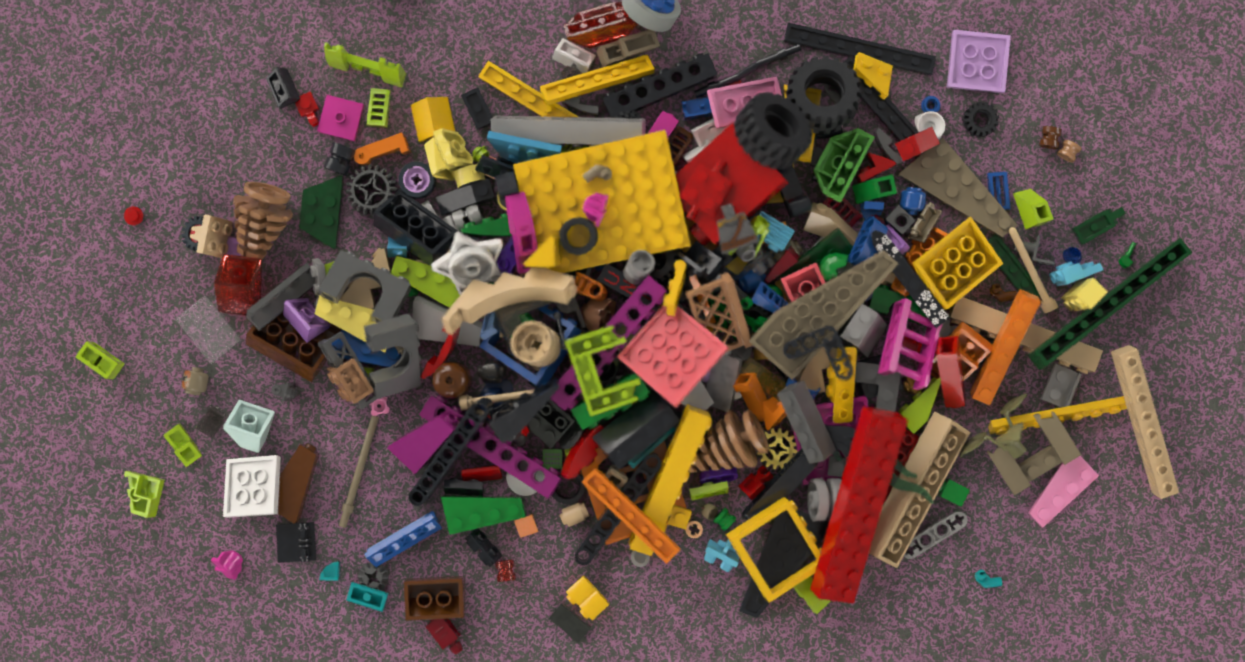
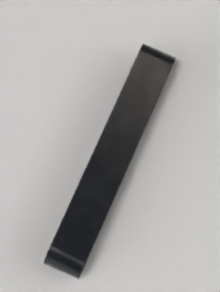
M483 397L472 404L409 493V501L412 505L421 506L433 495L493 411L494 404L490 398ZM479 404L485 407V412L480 409ZM469 419L474 421L475 426L469 423ZM459 434L464 437V441L459 438ZM448 449H451L454 455H451ZM438 463L443 466V470L439 468ZM428 478L433 481V484L428 481ZM418 492L422 494L423 498L418 496Z
M655 452L647 455L620 489L623 493L628 488L635 491L634 496L629 498L633 503L660 469L661 459L659 455ZM650 457H655L658 460L657 464L653 467L647 464V460ZM638 473L646 475V479L643 482H638L635 479ZM608 507L576 548L575 560L579 565L585 566L592 561L621 520ZM610 520L612 522L611 527L603 528L601 526L602 521ZM597 535L600 537V542L593 544L589 540L590 537ZM586 551L589 554L588 558L580 559L578 557L579 552Z

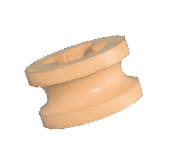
M692 520L688 522L685 531L689 537L698 538L701 536L703 528L700 522ZM693 524H696L699 532H695V535L691 534L690 525L693 527Z

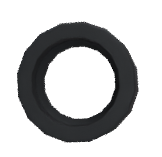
M572 218L561 227L559 234L560 243L571 254H585L591 251L597 243V229L586 218ZM578 224L584 225L590 232L589 242L580 248L572 246L567 238L568 230Z
M581 473L575 477L579 483V488L573 496L564 497L556 489L552 497L562 504L577 502L585 491V485L582 483L584 478Z

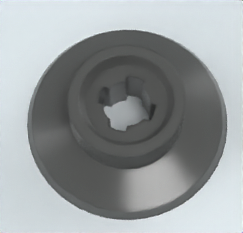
M576 419L560 438L562 449L572 448L585 431L584 429L582 430Z

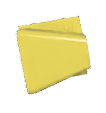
M441 128L434 131L433 138L424 144L433 177L454 181V171L473 165V158L465 148V140L458 132Z

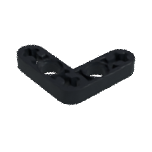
M824 326L791 340L783 347L785 357L790 360L797 359L824 347L833 370L840 380H848L853 375L852 365L836 329L832 326ZM826 330L834 333L831 340L824 338L821 340L823 344L819 345V340L815 334L819 333L820 337L824 336ZM809 337L814 338L816 341V345L813 348H807L804 344L805 340ZM801 341L804 352L801 353V349L795 351L794 356L791 353H786L789 350V346L792 345L793 348L798 347L799 344L797 342ZM833 348L841 349L842 355L840 358L835 359L831 356L830 352ZM844 358L846 359V362H843L844 367L850 369L847 372L848 376L845 377L843 374L838 373L841 371L840 365H834L835 362H840Z

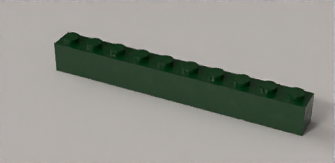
M1181 238L1170 243L1107 292L1091 309L1081 312L1027 354V356L1039 370L1047 367L1193 252Z

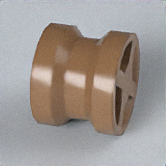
M1064 140L1062 143L1063 147L1058 150L1057 155L1073 163L1076 160V154L1082 148L1070 140Z

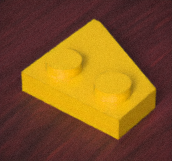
M859 52L855 56L853 68L857 73L856 75L862 78L870 88L872 86L881 93L880 98L885 99L888 96L893 66Z

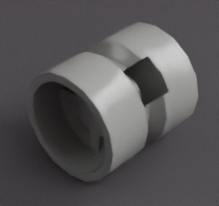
M477 204L467 206L465 211L460 209L451 213L459 233H461L460 229L464 228L463 224H466L464 220L466 216H468L470 222H475L476 225L483 223V216Z
M644 250L633 252L623 270L625 279L634 285L642 284L654 268L653 256Z

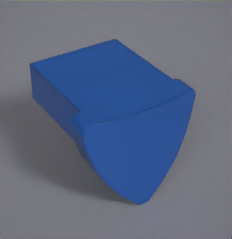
M864 201L861 203L860 209L864 219L866 220L871 215L880 216L884 210V202Z

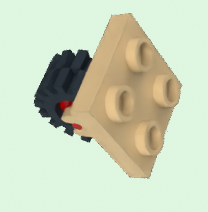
M204 214V217L194 216V218L189 219L190 222H185L187 227L182 228L185 234H181V236L185 238L182 241L186 244L187 248L197 251V253L226 258L225 254L228 252L227 240L228 236L230 237L232 233V221Z

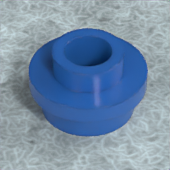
M927 96L921 102V109L924 113L929 111L938 112L940 110V101L934 96ZM929 102L934 105L933 109L927 107Z

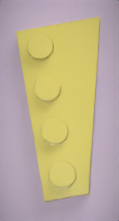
M319 296L315 315L365 342L364 326L376 323L372 321L371 317L374 309L340 300L336 304Z

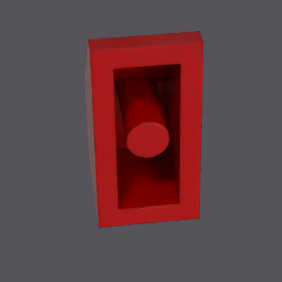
M931 126L897 142L895 145L902 160L905 161L940 144Z

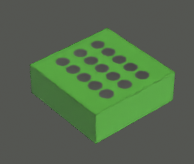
M543 449V466L546 468L562 469V449Z

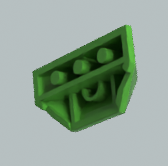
M856 128L830 138L813 170L824 195L841 203L875 138L874 136Z

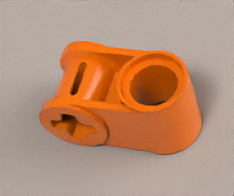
M576 271L575 285L577 287V294L595 301L606 299L608 291L604 285ZM600 287V293L594 296L595 288Z

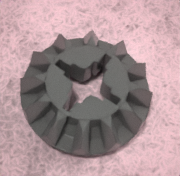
M371 562L363 565L357 576L359 584L380 591L386 587L389 580V574L385 566L381 564L375 567ZM377 570L378 572L376 573V578L378 579V581H373L370 584H368L370 580L368 574L372 575Z

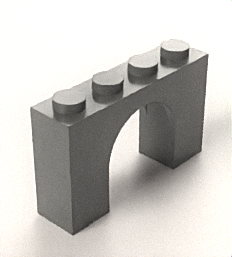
M340 250L318 289L320 296L338 304L345 289L353 280L370 278L375 280L383 290L382 296L371 315L372 321L377 323L397 317L411 291L409 280L402 276L396 277L385 268L379 269L369 260H360L350 251L344 252Z
M408 313L364 326L365 340L372 352L395 346L404 347L401 358L394 365L369 373L370 385L374 390L373 393L376 398H383L421 386L420 376L422 371L419 367L421 356L418 352L420 341L417 337V331H419L417 321L413 320Z

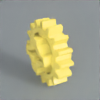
M772 428L770 429V434L765 432L767 440L775 436L774 441L769 444V447H775L779 443V446L786 450L778 451L775 454V451L769 448L772 460L766 454L757 452V455H762L761 462L767 461L766 467L773 464V469L776 470L777 465L782 469L784 464H787L793 457V453H797V450L794 449L796 443L792 442L794 435L787 436L789 431L786 430L782 433L781 428H778L777 432H775ZM782 437L788 441L790 447L783 444ZM788 454L784 460L779 461L782 455Z

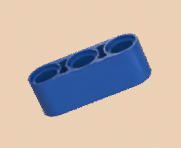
M870 216L864 221L850 252L848 262L853 266L878 253L871 239L873 231L877 230L885 235L887 234L888 228L874 216Z

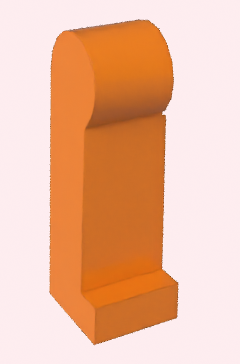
M401 132L356 149L354 160L360 165L367 166L372 160L397 151H401L405 155L411 153L405 134Z
M740 373L733 385L735 392L741 393L748 409L756 415L759 422H765L763 402L767 400V397L756 373Z

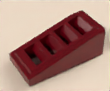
M827 197L822 204L831 208L851 228L862 217L844 197L841 201L843 207L838 212L835 209L840 203L836 202L831 206L830 203L834 199ZM848 208L849 211L842 217L841 213ZM853 213L855 216L848 223L846 219Z
M791 245L767 274L766 283H770L798 262L800 256Z

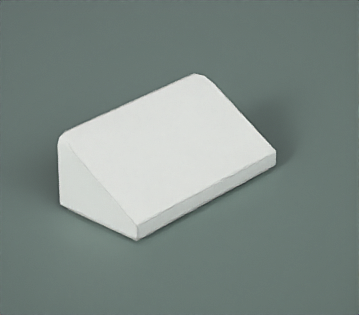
M562 38L554 51L552 59L583 74L589 71L596 55Z

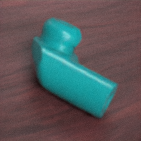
M981 569L975 573L976 581L984 588L1002 586L1001 577L990 578L986 571Z

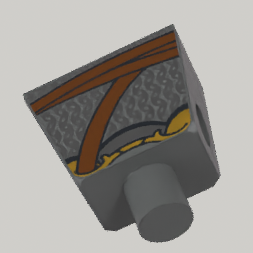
M732 203L721 207L724 218L718 220L717 225L722 253L759 242L758 236L744 212L736 214Z

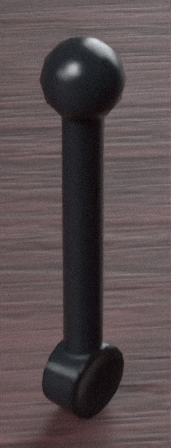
M555 312L553 317L557 320L562 343L561 349L567 350L560 320L562 315L559 312Z

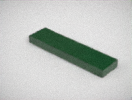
M994 234L988 239V242L1003 262L999 267L1000 271L1017 292L1021 289L1039 298L1040 295L1027 270L1003 240Z

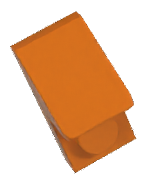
M771 397L763 402L765 428L770 430L779 425L787 414L781 401L778 402L775 397Z

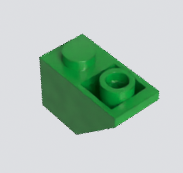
M893 175L872 179L852 186L856 205L864 201H874L897 194Z

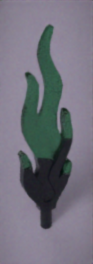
M825 424L836 448L832 455L838 461H842L843 458L840 455V450L846 460H848L853 442L851 438H854L856 429L849 426ZM896 459L894 467L906 477H917L916 473L907 470ZM894 472L892 473L889 483L892 487L919 493L930 504H933V499L925 488L898 477Z

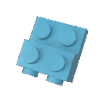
M1071 261L1056 266V271L1051 272L1049 275L1053 284L1056 283L1057 286H1062L1100 272L1103 268L1101 263L1094 264L1093 261L1082 265L1080 263L1073 264Z

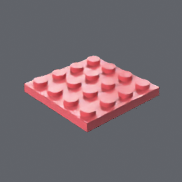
M663 305L619 353L617 358L676 408L725 354L728 347L679 306H677L675 316L667 315V307Z

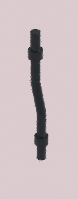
M796 44L787 49H779L777 53L755 61L737 74L717 82L707 83V86L694 91L696 98L706 95L710 89L728 86L740 81L760 67L777 60L783 61L787 59V56L801 51L800 45Z

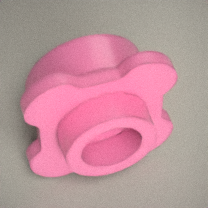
M387 397L379 398L369 404L371 405V414L373 416L389 412L390 409L386 403Z

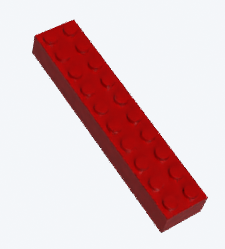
M864 406L862 408L810 588L818 599L852 604L855 602L908 419L898 412Z

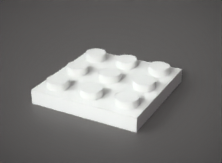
M280 456L226 460L223 517L278 514Z

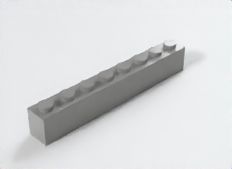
M494 116L491 118V131L560 146L572 144L573 147H582L584 144H591L592 147L646 134V119Z

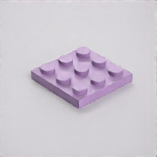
M953 30L947 88L1005 93L1011 36Z

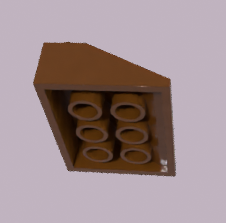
M282 312L260 331L253 325L246 334V345L306 380L313 382L327 360L317 343L323 339L328 340L343 329L328 322L331 325L329 329L306 342L284 317Z

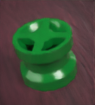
M725 507L715 516L713 522L719 524L721 529L726 531L737 517L731 515Z

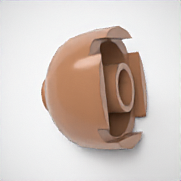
M606 297L603 301L591 299L587 304L584 303L581 308V314H583L582 321L587 330L594 331L604 328L610 316L614 317L616 302Z

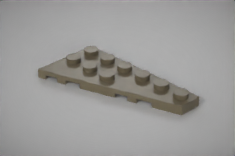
M944 138L939 140L940 144L927 150L898 174V176L913 183L916 187L928 192L929 195L964 214L967 218L972 217L975 222L1000 238L1009 233L1011 227L1015 228L1017 226L1015 221Z

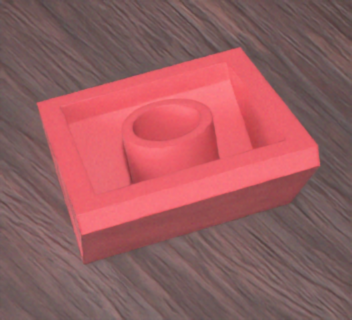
M817 263L781 278L789 302L798 299L825 283Z

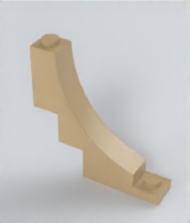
M532 267L524 278L503 272L494 285L473 279L443 316L442 322L445 331L453 335L463 321L473 324L486 314L515 303L553 301L568 304L577 292L574 277L541 267Z

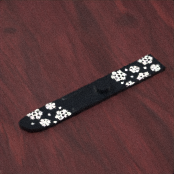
M873 231L871 239L876 251L884 250L898 263L892 272L934 327L937 328L950 318L894 243L881 231Z

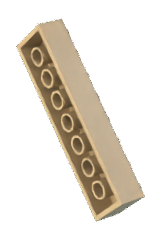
M936 412L933 413L923 434L919 437L915 449L911 452L909 460L901 470L896 484L892 487L889 497L883 504L869 554L898 568L971 432L955 421Z

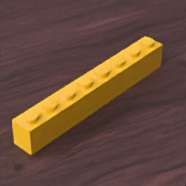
M688 404L684 409L661 467L641 510L664 533L667 528V519L673 515L675 509L673 505L676 499L678 500L681 496L682 484L688 480V470L696 461L697 449L702 447L704 433L706 430H709L712 423L708 411ZM632 532L628 541L630 549L652 556L653 551Z

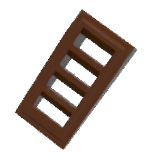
M679 125L668 140L669 146L672 145L680 150L677 153L670 148L671 154L676 156L674 159L672 158L674 167L694 137L692 133ZM678 132L688 137V139L685 141L677 135ZM677 139L684 145L681 147L677 143L673 142V140Z

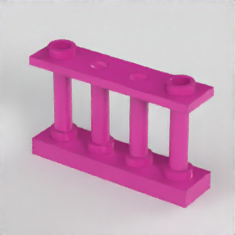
M904 298L894 302L878 374L886 376L896 371L914 379L913 389L918 390L927 387L930 382L931 368L942 324L935 328L928 318L911 311L912 301ZM908 318L927 326L925 336L907 329ZM906 336L922 343L921 354L902 345L903 337ZM899 354L918 361L917 372L898 363Z

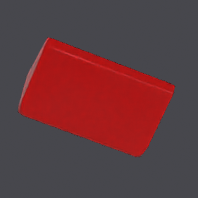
M497 465L466 468L461 471L464 481L476 479L482 482L502 479V470Z

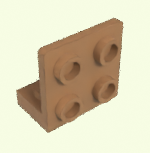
M354 358L337 368H327L329 372L327 376L332 384L335 383L338 386L337 392L342 400L345 399L347 402L355 404L374 392Z

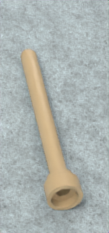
M1011 227L1009 234L1042 299L1041 308L1043 312L1048 313L1058 308L1055 299L1053 300L1052 297H1049L1016 228Z
M535 389L475 398L469 395H462L459 397V405L461 411H466L470 409L472 404L483 397L490 398L493 403L510 399L517 400L521 394L525 392L532 394Z

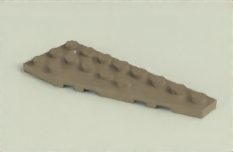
M884 250L878 252L776 310L748 341L793 380L820 349L790 360L783 353L784 345L791 340L824 326H832L838 331L898 263ZM826 330L824 336L820 337L819 333L815 334L819 340V345L823 344L822 339L828 338L829 340L834 333ZM809 337L805 340L804 344L807 348H813L816 345V341L814 338ZM801 341L797 342L799 344L798 347L793 348L791 345L786 353H791L794 356L796 350L801 349V353L805 350L802 348Z

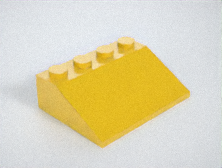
M972 217L967 218L913 262L917 275L944 310L949 309L1003 264Z

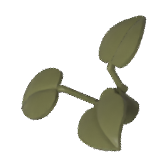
M1024 393L1009 400L1001 408L999 413L1001 415L1005 414L1010 426L1006 433L1002 434L997 440L986 435L985 431L974 435L963 446L960 457L962 458L963 454L976 449L984 440H990L1002 448L1003 451L1007 450L1014 459L1023 455L1026 448L1020 441L1024 424L1018 423L1013 426L1009 414L1023 402L1027 394Z

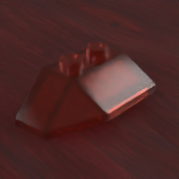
M612 2L578 12L568 22L563 24L568 41L590 49L628 36L638 23L626 13L622 2Z

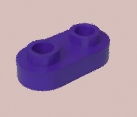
M721 467L720 470L709 468V471H702L699 474L701 484L713 482V484L725 481L730 482L738 478L737 468L735 467L726 470L724 467Z

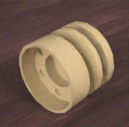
M525 322L517 327L513 333L511 340L512 350L516 357L526 363L537 367H545L555 362L560 355L561 341L558 334L539 322Z

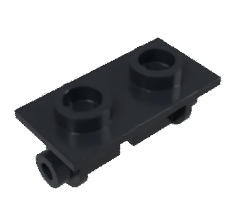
M479 528L472 531L465 538L466 544L474 552L478 549L482 551L477 556L485 565L491 567L502 557L499 549L487 539L486 534L480 531Z

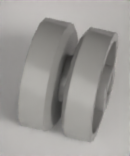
M823 478L810 479L807 489V506L813 521H824L826 518L830 520L841 484L840 478H828L826 482Z

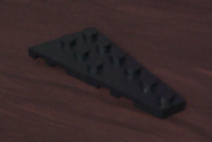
M787 510L774 518L756 564L769 589L793 575L812 552ZM797 510V515L799 517L802 516L808 525L805 527L808 533L812 532L817 540L815 545L817 546L824 539L829 522L826 520L813 521L808 513ZM751 577L739 611L758 618L770 603L763 597Z

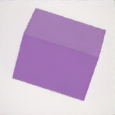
M308 298L291 299L284 302V317L306 342H309L331 326L326 320L315 315L316 308Z

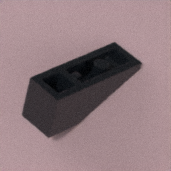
M486 179L440 195L436 199L442 216L460 209H466L467 206L473 204L480 205L496 200L490 179Z

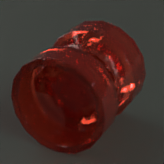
M502 560L495 563L496 569L499 570L497 582L516 580V574L512 570L515 566L514 560Z

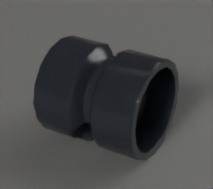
M333 142L329 151L331 156L326 158L323 167L347 176L351 167L349 162L353 161L355 150Z

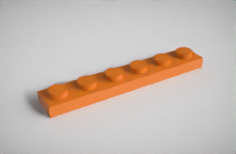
M597 467L582 481L597 498L666 564L680 551L681 548Z

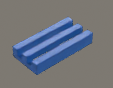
M1007 171L987 173L988 191L993 197V177L995 176L997 201L1001 206L999 176H1002L1005 206L1002 207L1004 210H1010Z

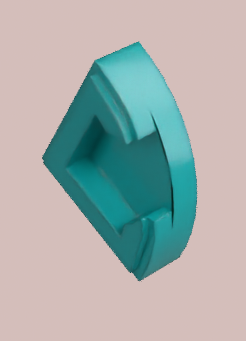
M340 561L332 562L326 566L321 572L319 580L339 581Z

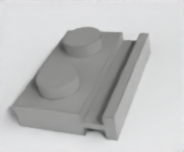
M1054 364L1041 400L1058 407L1070 406L1082 374Z

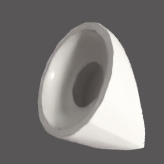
M929 111L915 116V126L918 132L932 126L938 140L941 139L945 131V121L940 114Z

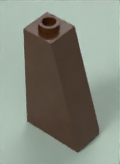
M310 443L299 445L280 474L278 514L294 524L301 518L320 455L316 452L317 448Z

